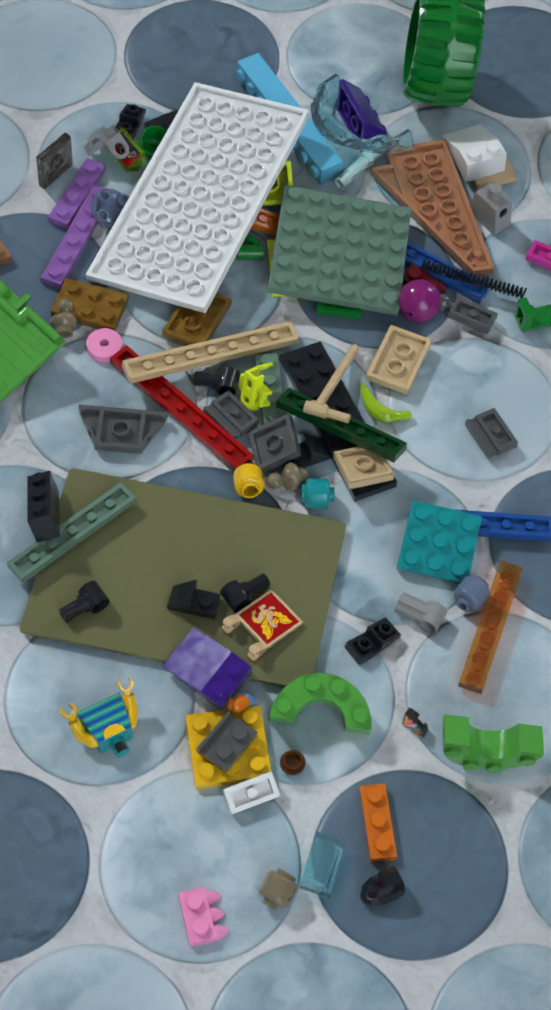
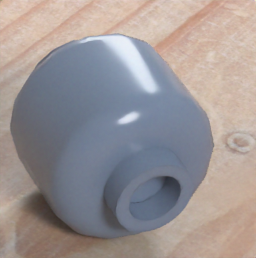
M479 576L465 577L454 591V598L457 601L456 605L463 611L476 612L480 610L490 596L488 583Z

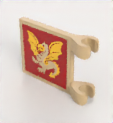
M271 589L236 614L226 617L223 620L222 630L230 634L241 624L257 640V643L249 647V653L247 654L252 661H256L269 648L301 627L304 622Z

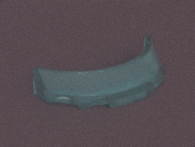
M337 74L320 83L317 87V94L311 103L312 120L320 134L331 142L373 154H396L415 149L412 132L409 129L394 137L380 134L370 139H361L338 122L335 113L340 77Z

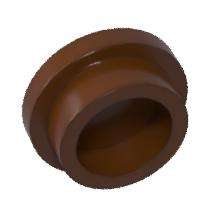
M289 750L281 756L280 767L288 775H298L305 768V758L300 752Z

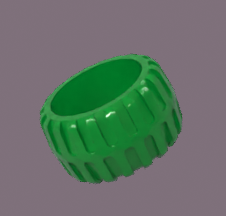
M415 0L408 29L402 78L403 93L408 99L432 106L451 107L463 106L468 101L476 80L482 51L485 24L484 0Z

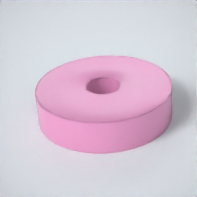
M108 328L93 331L86 341L88 355L93 360L102 363L110 362V357L123 348L121 336L116 331Z

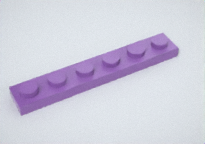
M93 184L41 276L42 284L61 290L65 279L69 277L98 225L92 213L91 204L93 198L100 190L107 188Z

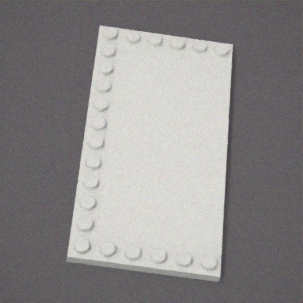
M195 82L85 274L87 280L206 313L310 117L309 110Z

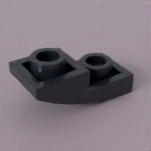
M126 104L119 114V122L115 127L122 131L131 143L142 124L146 109L134 104Z
M385 617L368 626L363 634L347 641L344 648L361 665L389 647L400 638L401 634Z

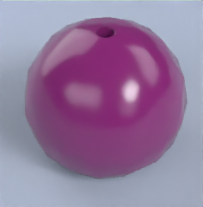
M418 279L408 282L403 286L398 295L400 313L407 320L414 323L430 321L436 316L441 307L439 290L433 283L427 280Z

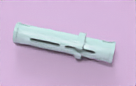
M375 142L367 151L360 153L359 158L334 179L335 185L339 189L344 190L366 168H370L374 161L385 152L382 144Z

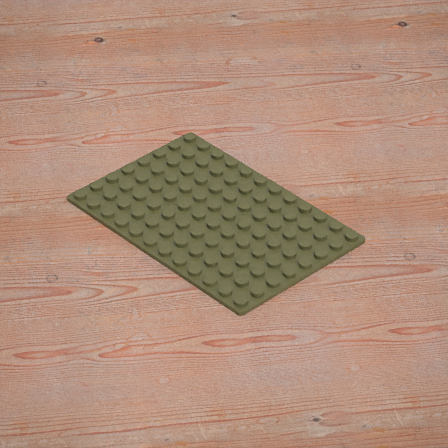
M76 468L69 470L59 502L60 525L120 482L136 497V503L36 574L20 625V631L23 634L165 663L194 627L252 666L253 673L247 680L285 687L301 676L314 673L346 530L344 522ZM264 573L270 581V587L253 595L251 603L272 589L304 623L301 627L269 648L256 661H252L247 656L249 653L248 649L252 644L257 643V640L241 624L230 634L222 630L223 620L230 615L236 614L222 596L215 620L169 610L167 605L173 586L197 580V589L220 594L221 589L230 581L248 582ZM96 581L109 598V605L99 613L83 612L66 623L61 617L59 609L76 600V596L79 595L78 591L84 584Z

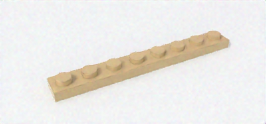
M289 321L123 360L122 368L129 384L295 345L298 344L299 337L292 322Z

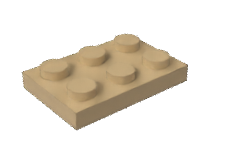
M390 325L371 363L365 380L408 395L429 351L432 339Z

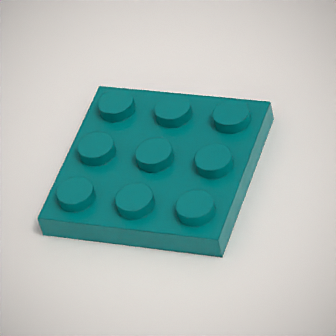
M412 500L396 569L460 584L465 577L470 575L482 516Z

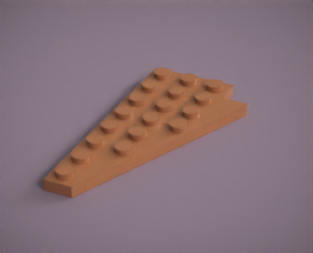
M446 140L386 148L384 155L388 165L372 167V176L402 206L411 208V215L466 271L468 270L469 274L472 272L473 276L475 273L478 276L479 274L493 273L494 266Z

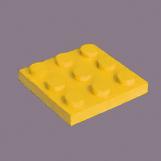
M261 706L247 707L238 714H235L234 711L230 712L233 717L239 718L257 731L258 734L256 739L227 773H224L206 760V757L202 754L199 755L197 747L225 716L228 710L185 715L195 789L238 784L271 771Z

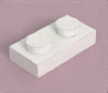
M271 771L222 789L230 814H235L280 796Z

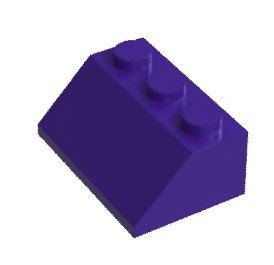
M344 79L339 80L337 111L361 153L367 151L375 142L384 146L387 130L380 123L376 110L372 109L368 96H365L361 88Z

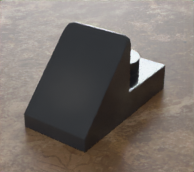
M303 433L301 443L299 444L301 456L284 463V465L294 463L299 467L306 468L331 459V454L322 438Z
M197 580L188 581L173 586L167 609L215 620L221 594L197 589Z

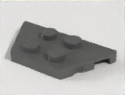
M79 405V414L95 450L141 454L167 421L168 417L167 412Z

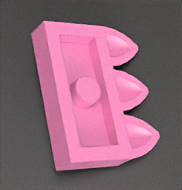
M205 887L179 893L190 947L218 941L225 937L229 931L225 926L213 925V923L219 921L224 916L225 911L209 907L219 900L221 894L212 890H205Z

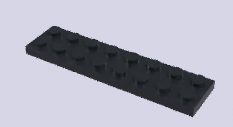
M321 341L280 354L279 357L294 389L315 400L318 399L336 370ZM340 380L326 404L364 422L343 381ZM314 425L320 438L323 439L329 450L331 459L354 502L397 486V481L394 477V480L349 489L333 456L335 451L358 446Z

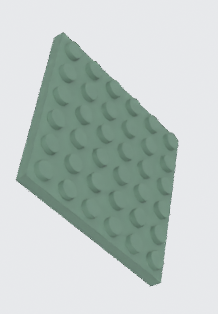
M285 185L267 292L398 316L400 307L398 295L402 289L411 208Z

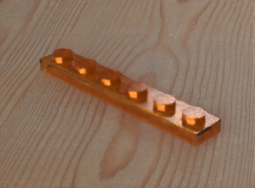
M500 560L458 687L482 694L523 567Z

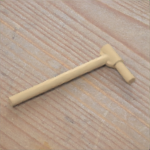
M351 345L318 399L305 402L304 413L324 419L331 418L349 423L350 414L330 409L326 402L359 351L358 345Z

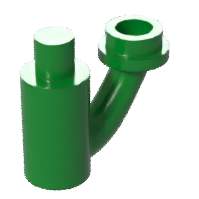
M247 234L244 241L250 245H241L236 255L237 260H263L264 245H261L255 237Z

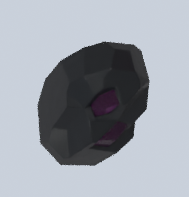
M393 866L370 877L362 885L361 901L370 906H381L404 895L405 886L398 870Z

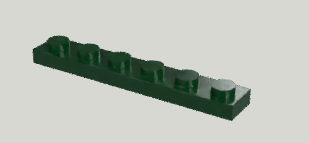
M288 388L276 400L277 408L393 463L396 462L407 448L406 442L353 417L350 418L349 423H344L331 418L324 419L304 413L305 402L307 400H316L291 388Z

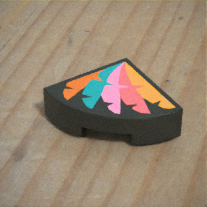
M408 708L402 725L424 737L428 732L427 723L423 724L418 719L419 713L412 708Z

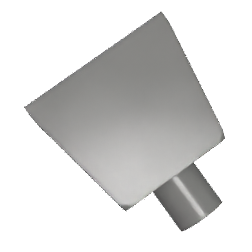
M490 183L475 193L470 204L475 218L494 236L509 228L511 225L512 202L502 192V186L498 183Z

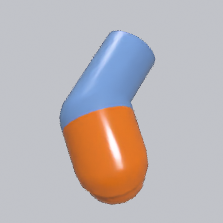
M243 692L236 699L229 698L226 708L229 712L234 711L235 714H238L249 706H255L258 700L255 695Z

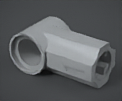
M405 592L401 594L394 610L395 613L417 622L420 629L430 634L437 632L447 614L446 608L435 601L426 603Z

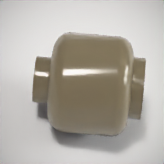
M280 868L277 871H269L259 887V893L264 897L262 903L274 910L278 906L282 908L288 907L298 890V885L295 883L296 878Z

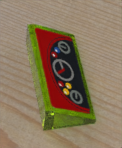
M121 128L119 131L129 146V154L124 159H115L127 172L139 171L146 153L124 128ZM116 143V152L123 155L124 147Z

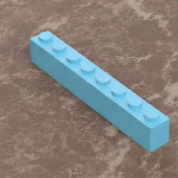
M259 53L237 61L236 78L239 82L243 83L250 96L301 108ZM308 118L292 150L298 155L300 162L309 169L312 178H315L321 185L342 174L343 161L310 118Z

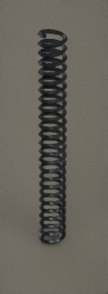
M426 258L420 267V270L423 268V271H431L432 274L435 272L438 275L440 272V276L444 274V277H447L448 275V278L452 277L453 280L456 278L459 281L461 278V282L465 280V283H468L469 281L470 285L473 283L474 286L477 284L480 287L482 284V288L486 286V289H489L490 287L491 291L494 289L495 292L501 293L503 290V294L507 292L508 296L511 294L512 297L515 295L516 298L519 295L520 298H523L527 290L525 288L523 292V287L519 290L518 285L514 290V284L510 289V283L506 287V282L502 285V281H499L497 286L498 280L496 279L493 284L494 279L491 278L489 283V276L484 283L485 275L480 281L481 275L479 274L476 280L477 274L475 273L472 278V272L468 276V270L463 277L464 269L459 275L460 269L458 268L455 274L456 268L454 267L451 272V266H449L446 273L447 264L442 271L443 263H441L438 270L439 262L436 263L434 268L435 261L430 266V260H428L425 267Z

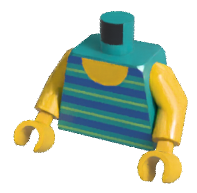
M128 677L129 686L127 688H122L120 679L117 681L118 688L124 693L122 696L119 692L77 712V707L74 704L68 703V706L71 708L69 715H66L64 709L60 708V716L68 718V725L77 741L90 748H96L100 753L112 749L117 758L124 757L130 752L126 741L133 738L132 730L136 728L138 718L135 695L131 692L134 683L130 677Z

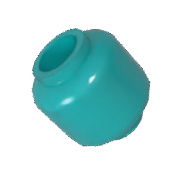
M308 478L306 483L301 486V502L305 503L308 509H327L330 501L335 499V487H330L328 479Z

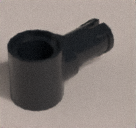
M224 367L220 372H215V374L195 371L194 386L213 387L219 395L229 390L235 396L240 372L232 367Z
M264 573L248 582L243 581L239 583L237 580H233L221 589L220 594L233 612L237 613L251 603L253 595L270 587V581Z
M90 581L79 589V595L76 596L77 599L59 609V613L67 623L83 612L88 613L91 611L93 614L101 612L109 605L110 600L96 581Z

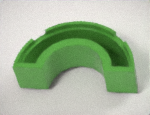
M327 673L307 674L290 682L278 694L270 712L269 722L295 725L298 714L305 707L323 703L332 706L340 713L344 721L345 732L370 734L371 732L370 710L363 695L347 680Z
M446 714L443 716V753L452 762L462 765L465 770L487 769L490 773H499L502 769L532 766L536 760L544 755L543 726L518 723L506 730L485 731L472 727L469 724V717Z

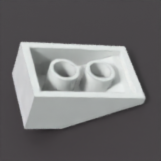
M479 124L442 135V140H446L451 156L466 183L505 171L507 153L499 139Z

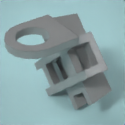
M114 125L108 129L104 126L100 127L90 134L87 139L88 142L83 146L88 156L104 145L117 159H124L129 154L127 142ZM116 143L124 147L123 155L116 152Z

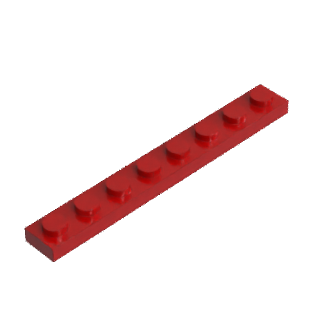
M126 345L110 357V363L125 375L122 361L140 356ZM163 376L134 383L232 470L235 471L242 464L251 463L254 460V455Z

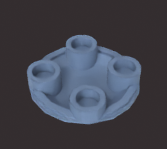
M114 189L100 190L94 196L91 204L92 213L96 221L102 227L111 230L129 196Z

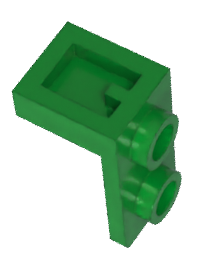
M527 297L518 299L514 316L521 331L525 332L551 326V304L534 308L533 305L529 304Z

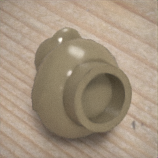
M69 299L60 300L58 309L61 313L54 315L49 321L50 326L62 338L71 337L73 329L77 325V318L71 313L74 307L73 302Z
M288 463L284 467L282 475L278 473L270 474L267 478V484L272 489H278L283 486L287 491H296L302 484L306 483L308 473L305 467Z

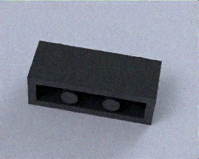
M51 471L38 472L27 476V521L36 542L60 537L59 490Z

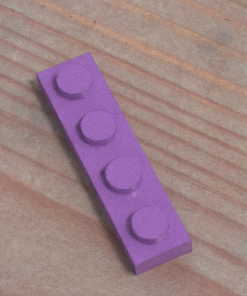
M86 158L48 216L49 223L65 229L69 228L93 184L97 185L105 173V164Z

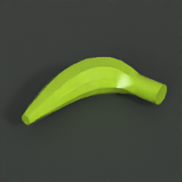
M364 383L360 385L364 407L372 418L382 423L411 419L410 410L394 411L386 408L376 400Z

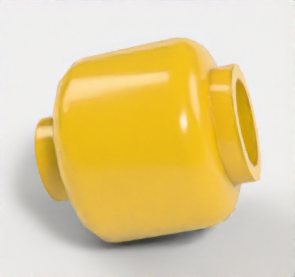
M250 463L242 464L233 473L235 491L239 496L254 498L264 490V477L259 466Z

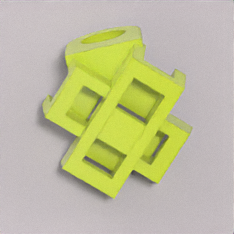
M273 362L255 366L240 374L238 389L241 391L240 401L250 411H258L259 408L267 407L271 404L267 397L272 395L273 391L263 384L265 376L263 374L259 376L261 370L273 367Z

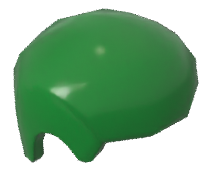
M150 126L143 130L139 140V149L143 156L149 159L153 157L167 132L166 129L161 126Z

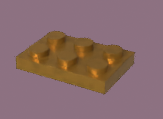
M66 278L52 307L51 317L61 313L58 309L60 300L69 299L73 302L74 307L71 313L77 318V324L96 329L108 328L116 331L128 303L129 294Z
M216 293L206 313L177 306L163 328L162 336L185 346L210 340L231 307L232 299Z

